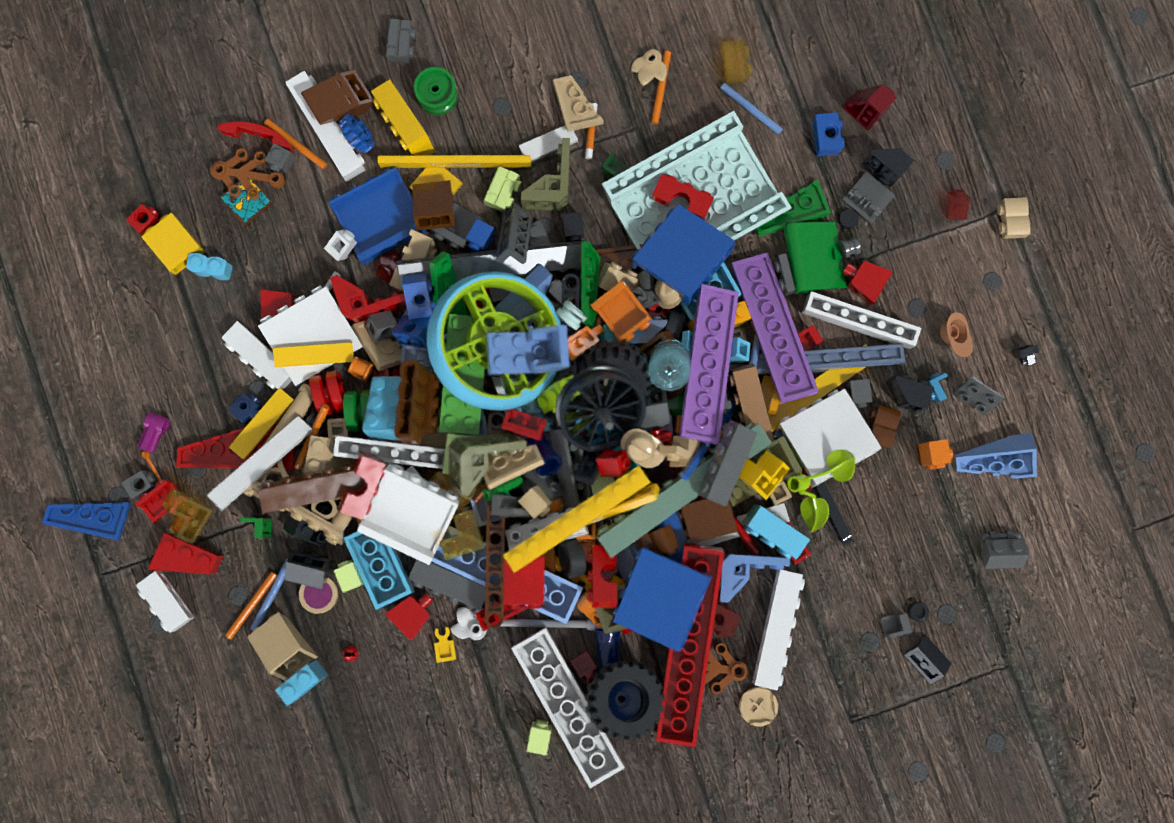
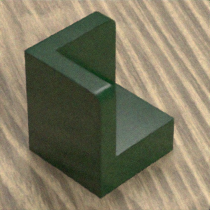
M614 152L609 155L601 166V173L609 179L627 169L625 164L615 158L616 154Z

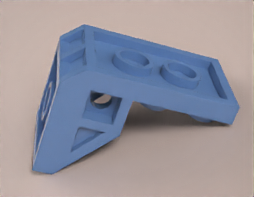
M566 325L533 329L529 332L486 334L489 375L548 373L569 367Z
M725 554L717 601L729 602L749 581L750 567L764 569V565H769L770 569L784 570V566H790V558ZM735 567H739L738 572L735 571Z

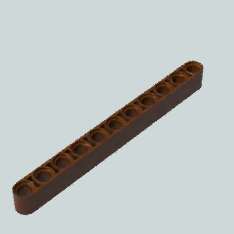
M499 411L491 413L488 419V434L505 433L506 430L501 428L502 424L495 426L491 421L493 417L498 416L502 419L503 424L505 415ZM486 500L485 623L488 627L496 629L503 623L505 517L500 516L501 522L498 525L492 524L490 522L492 503ZM494 533L498 534L501 539L497 545H493L489 539ZM493 553L500 556V562L497 565H493L489 561V557ZM493 573L498 574L500 577V582L496 585H492L489 582V576ZM493 593L498 594L500 598L499 603L496 605H491L488 600L489 596ZM491 614L499 616V622L496 625H491L488 622Z

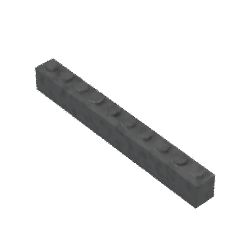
M587 240L528 246L527 259L523 265L511 256L501 264L496 260L497 250L449 256L457 281L484 272H504L513 275L519 274V276L525 277L539 264L543 265L548 271L566 272L570 268L581 270V242ZM436 257L397 261L400 287L403 288V276L427 273V279L430 280V262Z

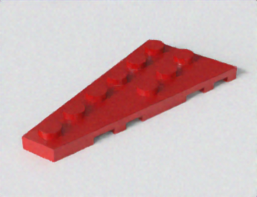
M282 417L245 460L229 448L244 430V428L227 434L177 448L176 467L238 469L263 447ZM295 447L282 458L285 470H294ZM278 463L273 465L271 468H278Z

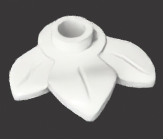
M465 607L458 608L457 621L459 623L450 628L451 632L460 639L468 637L473 640L482 639L486 635L487 630L482 631L474 615L481 610L476 609V612ZM475 627L480 628L478 633L473 632Z

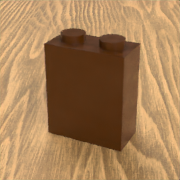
M450 180L412 184L413 217L416 230L455 226L453 191Z
M704 497L690 501L678 510L681 521L685 520L687 528H684L686 540L690 539L691 544L738 532L729 501L727 506H723Z

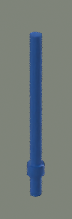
M731 402L732 408L727 411V414L723 415L721 429L732 418V413L737 407L735 402ZM703 442L681 474L683 480L689 479L711 446V443Z

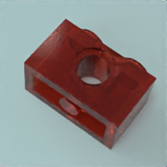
M717 604L715 615L720 614L722 622L719 625H713V629L716 630L715 634L724 639L726 636L732 638L742 617Z

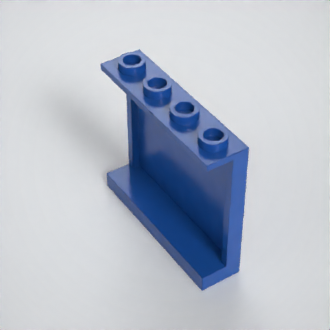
M396 167L385 169L381 175L368 178L364 184L360 186L355 185L348 190L349 192L343 195L338 194L328 202L343 230H348L354 234V240L357 243L353 248L362 265L411 241L412 236L409 235L411 229L421 234L430 231L429 229L416 230L413 217V198Z
M678 204L675 209H671L668 212L666 220L657 225L655 233L646 238L641 250L638 249L633 254L632 268L635 269L639 266L683 296L682 301L690 305L698 295L701 284L706 285L734 249L735 240Z
M644 547L636 555L635 560L637 564L635 568L630 570L628 575L630 581L628 586H625L621 592L620 597L623 599L621 604H618L614 610L613 615L615 619L613 622L679 652L685 645L713 575L696 571L649 550V547Z

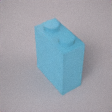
M315 660L304 666L275 691L284 703L289 706L327 677L328 673Z

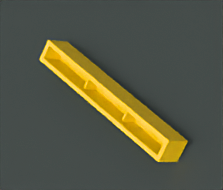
M640 466L636 467L504 554V558L513 572H517L649 485V480Z

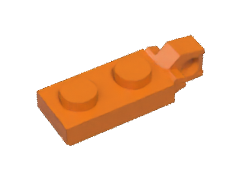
M600 324L592 330L586 326L567 338L568 354L571 360H574L600 341L598 337L605 331Z

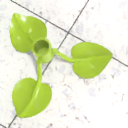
M790 448V449L792 450V452H793V454H794V456H795V458H796L798 464H799L800 467L802 468L803 466H802L801 462L799 461V459H798V457L796 456V454H795V452L793 451V449ZM834 450L827 456L826 463L830 468L829 470L808 477L799 472L787 478V485L790 491H799V494L810 496L806 497L800 505L802 517L807 523L810 532L820 529L826 523L829 516V507L825 499H816L815 494L805 490L809 488L811 479L831 472L837 481L845 482L850 480L855 472V457L848 450Z

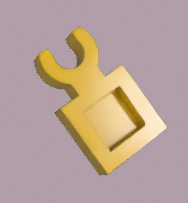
M445 627V635L439 633V628L435 629V636L439 639V642L434 643L437 663L457 659L454 639L448 640L450 635L449 627Z

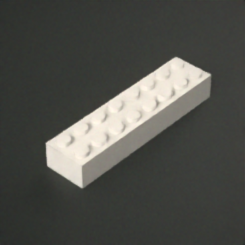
M547 627L512 646V651L589 788L624 769V764L609 737L605 733L600 732L596 728L597 726L589 719L591 716L586 711L588 702L585 701V694Z

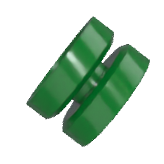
M439 67L426 68L419 73L415 79L414 91L418 104L423 111L435 116L450 112L456 105L458 98L452 75Z
M363 390L360 397L356 391H346L344 393V420L349 434L361 431L370 390Z

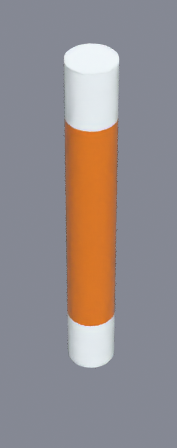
M591 103L597 113V104ZM595 126L588 127L585 151V159L592 160Z

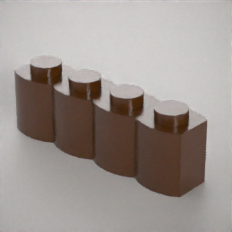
M404 360L400 367V377L402 380L398 387L400 400L396 407L398 419L395 423L394 433L395 437L405 444H420L423 437L421 424L425 417L423 404L427 396L425 385L428 380V370L418 360Z

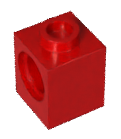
M143 204L125 219L141 235H144L149 227L155 226L160 222V219L157 217L159 213L153 207L147 208ZM148 215V220L142 223L143 217Z
M607 450L596 458L600 477H622L630 469V460L626 450Z

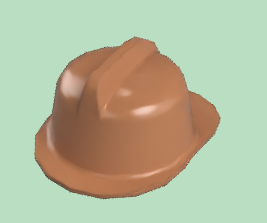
M955 312L948 317L947 321L942 323L940 335L942 340L952 347V350L958 356L966 358L970 356L973 350L972 339L966 318L961 313Z

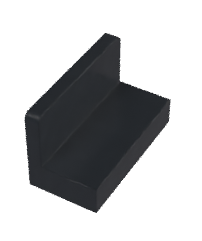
M926 635L922 636L919 643L904 654L930 684L943 678L951 666V662Z

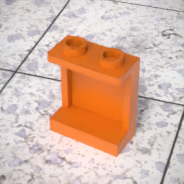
M624 281L619 282L591 304V307L599 313L620 343L631 341L635 337L634 333L640 329L642 332L651 325L649 321L652 320V317Z

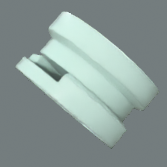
M566 300L563 303L562 309L559 308L556 313L569 326L577 330L580 327L579 324L584 322L587 317L575 305Z

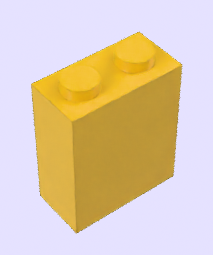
M172 213L164 215L158 224L149 227L145 234L141 236L166 268L175 275L186 267L189 254H203L205 252L181 221Z

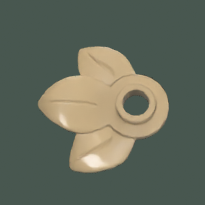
M655 49L648 50L643 57L637 58L632 64L631 71L638 73L639 81L643 86L648 84L654 77L662 82L666 79L667 67L662 62L660 52ZM651 56H655L653 61H649Z

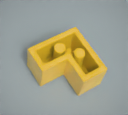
M766 451L759 457L756 464L747 458L739 478L751 490L767 500L791 469L782 460Z

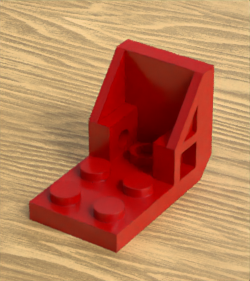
M338 275L330 277L341 313L353 323L368 320V316L371 314L389 310L391 313L407 309L404 293L396 292L391 294L390 298L384 300L383 298L373 300L371 304L369 297L365 295L363 290Z

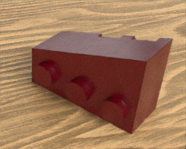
M882 84L855 91L841 108L865 130L869 131L884 116L897 97L892 89Z

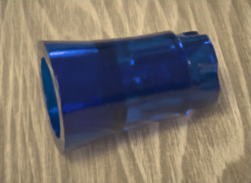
M543 435L541 441L528 437L527 442L529 444L527 446L536 445L545 463L536 467L537 473L541 476H549L557 472L562 466V459L551 447L547 438Z
M603 628L594 630L600 669L620 661L619 640L621 631L604 634Z

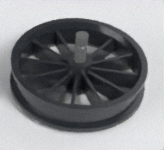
M602 365L585 369L566 382L557 397L555 413L564 436L572 445L585 451L602 452L621 446V440L625 433L641 427L646 414V401L637 382L628 372L618 367ZM609 379L603 395H600L598 381ZM616 380L624 382L621 387L611 394ZM594 382L596 396L593 398L582 389ZM631 388L634 390L635 395L620 399ZM579 391L589 403L571 400V398ZM635 404L634 411L618 409ZM567 407L583 409L565 415ZM612 415L626 417L629 420L622 426ZM582 419L571 430L566 426V423ZM601 422L604 436L593 438L597 426ZM589 424H591L586 437H581L578 435ZM614 424L618 430L608 435L607 429H612Z

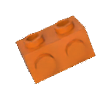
M948 439L918 444L922 467L928 466L929 470L946 468L945 464L952 463L953 451L949 447Z

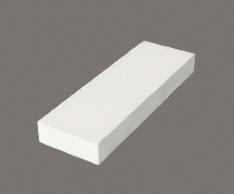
M562 126L519 145L522 155L531 156L532 162L558 151V144H562V138H570V145L578 142L574 131L567 132L566 127Z

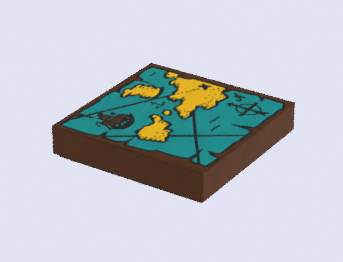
M250 179L248 180L251 185L260 192L258 200L253 201L248 197L247 191L240 181L235 184L241 189L239 197H232L229 191H226L219 197L244 227L274 203L255 180ZM233 189L232 194H236L238 189ZM252 192L251 197L256 196L257 192Z

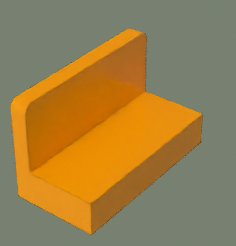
M764 375L761 389L767 414L776 417L780 401L771 376Z

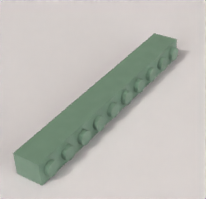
M750 422L745 425V427L758 432L748 454V459L772 443L759 423L752 424ZM716 446L710 450L711 454L706 457L703 456L688 480L681 478V474L686 469L684 468L678 473L679 476L674 480L669 479L662 484L663 488L659 490L657 500L633 508L625 515L621 513L614 518V523L609 526L604 525L597 531L598 534L595 537L611 558L699 496V486L706 476L709 463L712 462Z

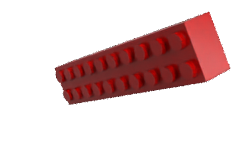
M684 542L681 564L713 576L683 649L679 652L671 648L668 650L662 691L665 700H662L661 705L665 707L664 711L659 714L661 719L657 726L656 741L696 747L724 558L723 548Z

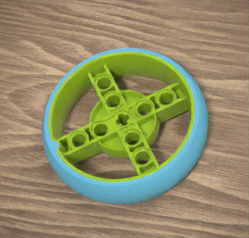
M484 272L458 281L441 296L434 307L428 324V355L437 377L454 396L465 403L482 409L509 410L534 400L550 385L558 371L538 373L530 384L524 373L515 374V382L510 380L509 374H499L508 394L492 395L472 388L454 370L473 361L488 369L486 334L510 333V329H514L516 332H529L531 329L527 326L528 321L534 324V329L561 325L554 306L535 285L513 274ZM485 288H499L510 291L525 300L536 313L517 321L509 314L496 312ZM463 297L474 321L468 330L467 344L446 353L444 348L446 319L452 307ZM476 300L482 302L483 309H479L476 306ZM485 318L491 321V327H487L484 324ZM475 344H479L482 347L481 354L476 352ZM458 352H461V353L464 354V356H465V360H464V361L458 360V358H457V353H458Z

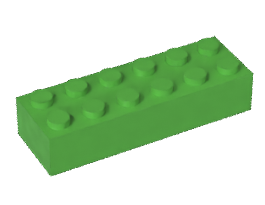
M449 314L446 353L467 344L468 330L474 321L472 316ZM485 318L484 324L488 327L489 319ZM475 344L476 352L481 354L482 347L479 344ZM458 352V353H457V358H458V360L464 361V360H465L464 354L461 353V352ZM473 361L454 370L465 383L483 392L484 367ZM442 384L438 433L467 436L479 435L481 408L463 402Z

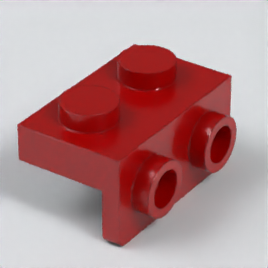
M160 480L154 485L155 489L142 494L138 498L139 501L135 504L137 507L142 508L153 523L157 522L186 499L172 480Z

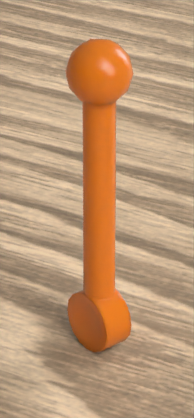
M143 451L142 457L147 460L158 482L163 480L153 465L149 452Z

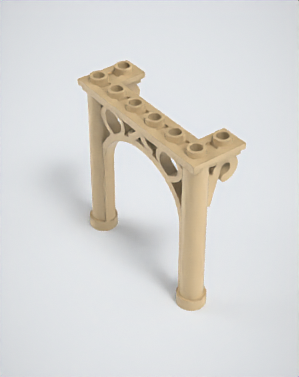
M302 384L298 390L299 394L265 444L296 417L304 418L314 403L309 385ZM381 440L382 442L402 443L400 440ZM282 458L277 462L278 468H270L243 493L249 497L254 495L259 498L257 485H261V481H266L268 475L281 474L282 478L287 477ZM341 498L326 500L333 508L332 512L328 515H323L316 510V505L320 502L311 504L312 512L302 506L280 510L282 512L287 510L291 513L290 516L298 521L304 520L308 522V526L315 531L322 530L326 540L333 545L337 543L339 545L343 544V531L353 517L341 513L339 509L337 510L334 500Z

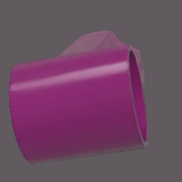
M149 412L144 420L143 426L145 429L137 447L154 453L161 436L166 433L169 427L170 419Z

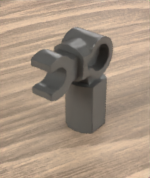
M644 270L638 274L640 287L631 289V291L637 295L636 298L645 308H649L657 304L659 299L654 291L653 276Z

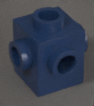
M243 393L234 398L233 405L228 410L239 421L248 424L261 410L262 406L258 404L260 400L254 394Z

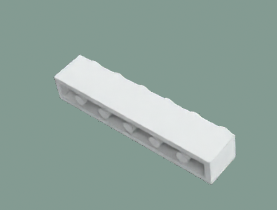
M303 71L286 81V85L345 181L347 182L364 172L363 164H365V161L360 153L355 154L354 147L343 136L342 128L339 126L341 123H336L335 121L320 125L301 95L302 91L317 85L312 75L308 77L306 72Z
M810 292L807 295L802 314L892 344H903V347L908 349L916 346L921 331L920 327L814 292Z
M336 436L333 456L358 459L360 452L382 459L384 462L443 469L446 449Z
M777 570L752 680V683L756 686L777 691L778 687L782 686L784 675L781 673L788 661L786 650L787 647L790 648L792 642L790 632L791 628L794 629L796 624V617H794L795 609L798 610L800 606L798 595L799 591L803 590L805 582L802 579V574L785 570Z

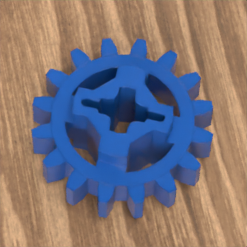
M347 114L339 121L342 134L352 147L357 150L360 149L362 153H367L375 146L371 131L361 119L355 118L352 114Z

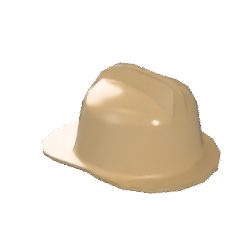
M660 280L656 282L655 293L659 299L658 305L660 307L671 309L681 302L683 298L681 294Z
M642 429L629 430L621 440L622 450H626L628 458L640 466L653 468L658 466L665 457L660 454V447L664 446L663 443Z

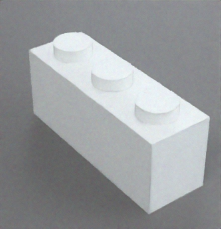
M154 571L136 584L139 589L138 594L142 599L147 600L150 605V611L161 620L160 625L165 631H169V633L175 632L194 618V615L162 571Z

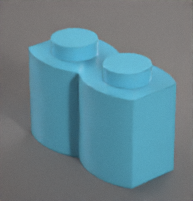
M199 253L189 254L186 265L188 270L198 276H212L218 280H229L233 267L220 257L207 258Z

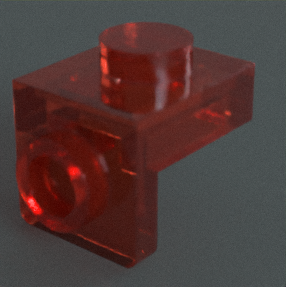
M956 189L953 192H947L949 198L946 213L947 219L966 220L970 197L964 190Z
M394 251L385 253L381 257L375 276L390 283L397 266V261L402 260L401 255Z

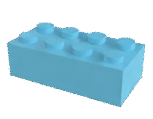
M355 532L344 538L376 610L415 592L396 549L360 532Z

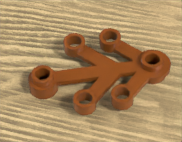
M238 149L236 156L227 162H215L211 167L212 176L217 180H223L228 187L229 194L234 198L241 195V189L234 185L229 176L239 179L246 189L248 197L253 201L259 199L260 192L251 185L248 179L269 182L276 189L282 188L285 184V178L281 173L264 174L251 172L260 164L266 163V155L261 151L255 154L253 160L239 169L232 168L239 162H244L248 159L249 155L245 149ZM241 153H245L244 157H239ZM264 156L263 160L261 161L258 160V157ZM219 168H223L222 172H217ZM278 176V181L274 182L273 178ZM233 189H238L236 194H232ZM252 192H257L256 196L251 197Z
M718 643L715 646V651L724 657L729 666L721 665L712 652H709V663L707 666V671L709 672L706 673L705 685L719 673L727 674L721 681L711 684L710 688L714 694H720L723 688L733 680L742 681L748 675L746 664L741 661H735L727 651V646L724 643ZM720 645H723L725 648L723 652H718ZM737 667H740L742 670L740 674H735ZM716 684L720 685V690L714 691L713 686Z

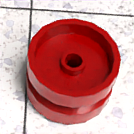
M337 370L327 372L325 379L321 375L310 377L309 385L317 412L319 413L323 404L330 407L326 417L332 415L333 408L338 413L344 412L343 399L346 390Z

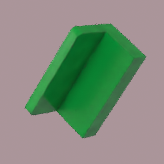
M239 518V522H255L254 538H272L271 518Z

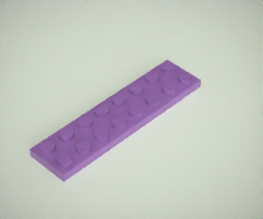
M764 253L732 262V270L742 298L752 319L750 320L780 404L817 394L816 382L769 254Z
M701 284L699 289L679 437L719 444L739 292Z

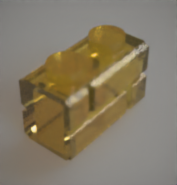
M744 40L723 42L720 51L726 84L747 82L750 75H752L751 63L748 64L747 61L749 47L745 46Z

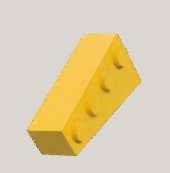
M391 80L386 81L371 91L374 96L373 104L377 110L381 108L383 112L380 114L386 123L390 122L392 125L390 129L395 137H400L401 140L399 142L404 150H408L411 156H426L436 153L427 133Z

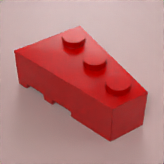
M164 533L148 570L216 574L224 555L175 534Z

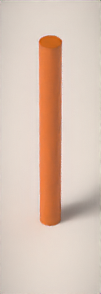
M664 51L662 60L667 67V74L671 57L670 51ZM666 79L664 82H658L651 123L655 125L659 123Z
M269 118L266 119L264 125L280 134L290 145L320 168L325 169L327 167V163Z
M322 405L311 428L312 432L307 436L294 464V468L297 470L302 468L307 457L311 435L317 436L330 407L328 405Z
M270 572L225 634L227 638H233L278 576L275 572Z

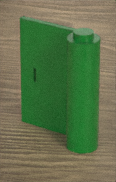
M797 220L786 222L783 230L795 287L794 293L804 294L815 290L847 288L845 274L842 273L844 268L836 222L798 223Z

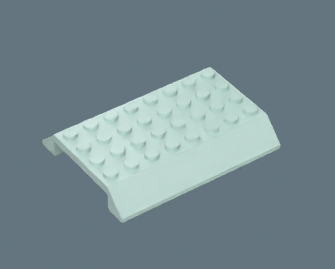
M735 111L602 183L612 209L631 242L635 245L636 250H641L639 244H644L646 238L655 233V228L660 222L663 223L666 220V216L671 209H675L678 204L686 209L689 207L688 201L683 197L674 198L669 207L651 200L661 174L665 176L667 174L677 179L676 181L681 183L687 182L693 185L696 190L709 192L714 199L704 221L733 240L740 238L791 209L782 192L778 193L743 135V125Z

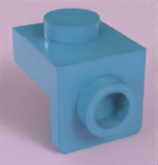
M937 372L929 376L930 381H928V385L934 387L931 400H934L935 403L947 398L939 383V380L948 376L947 373L940 375Z

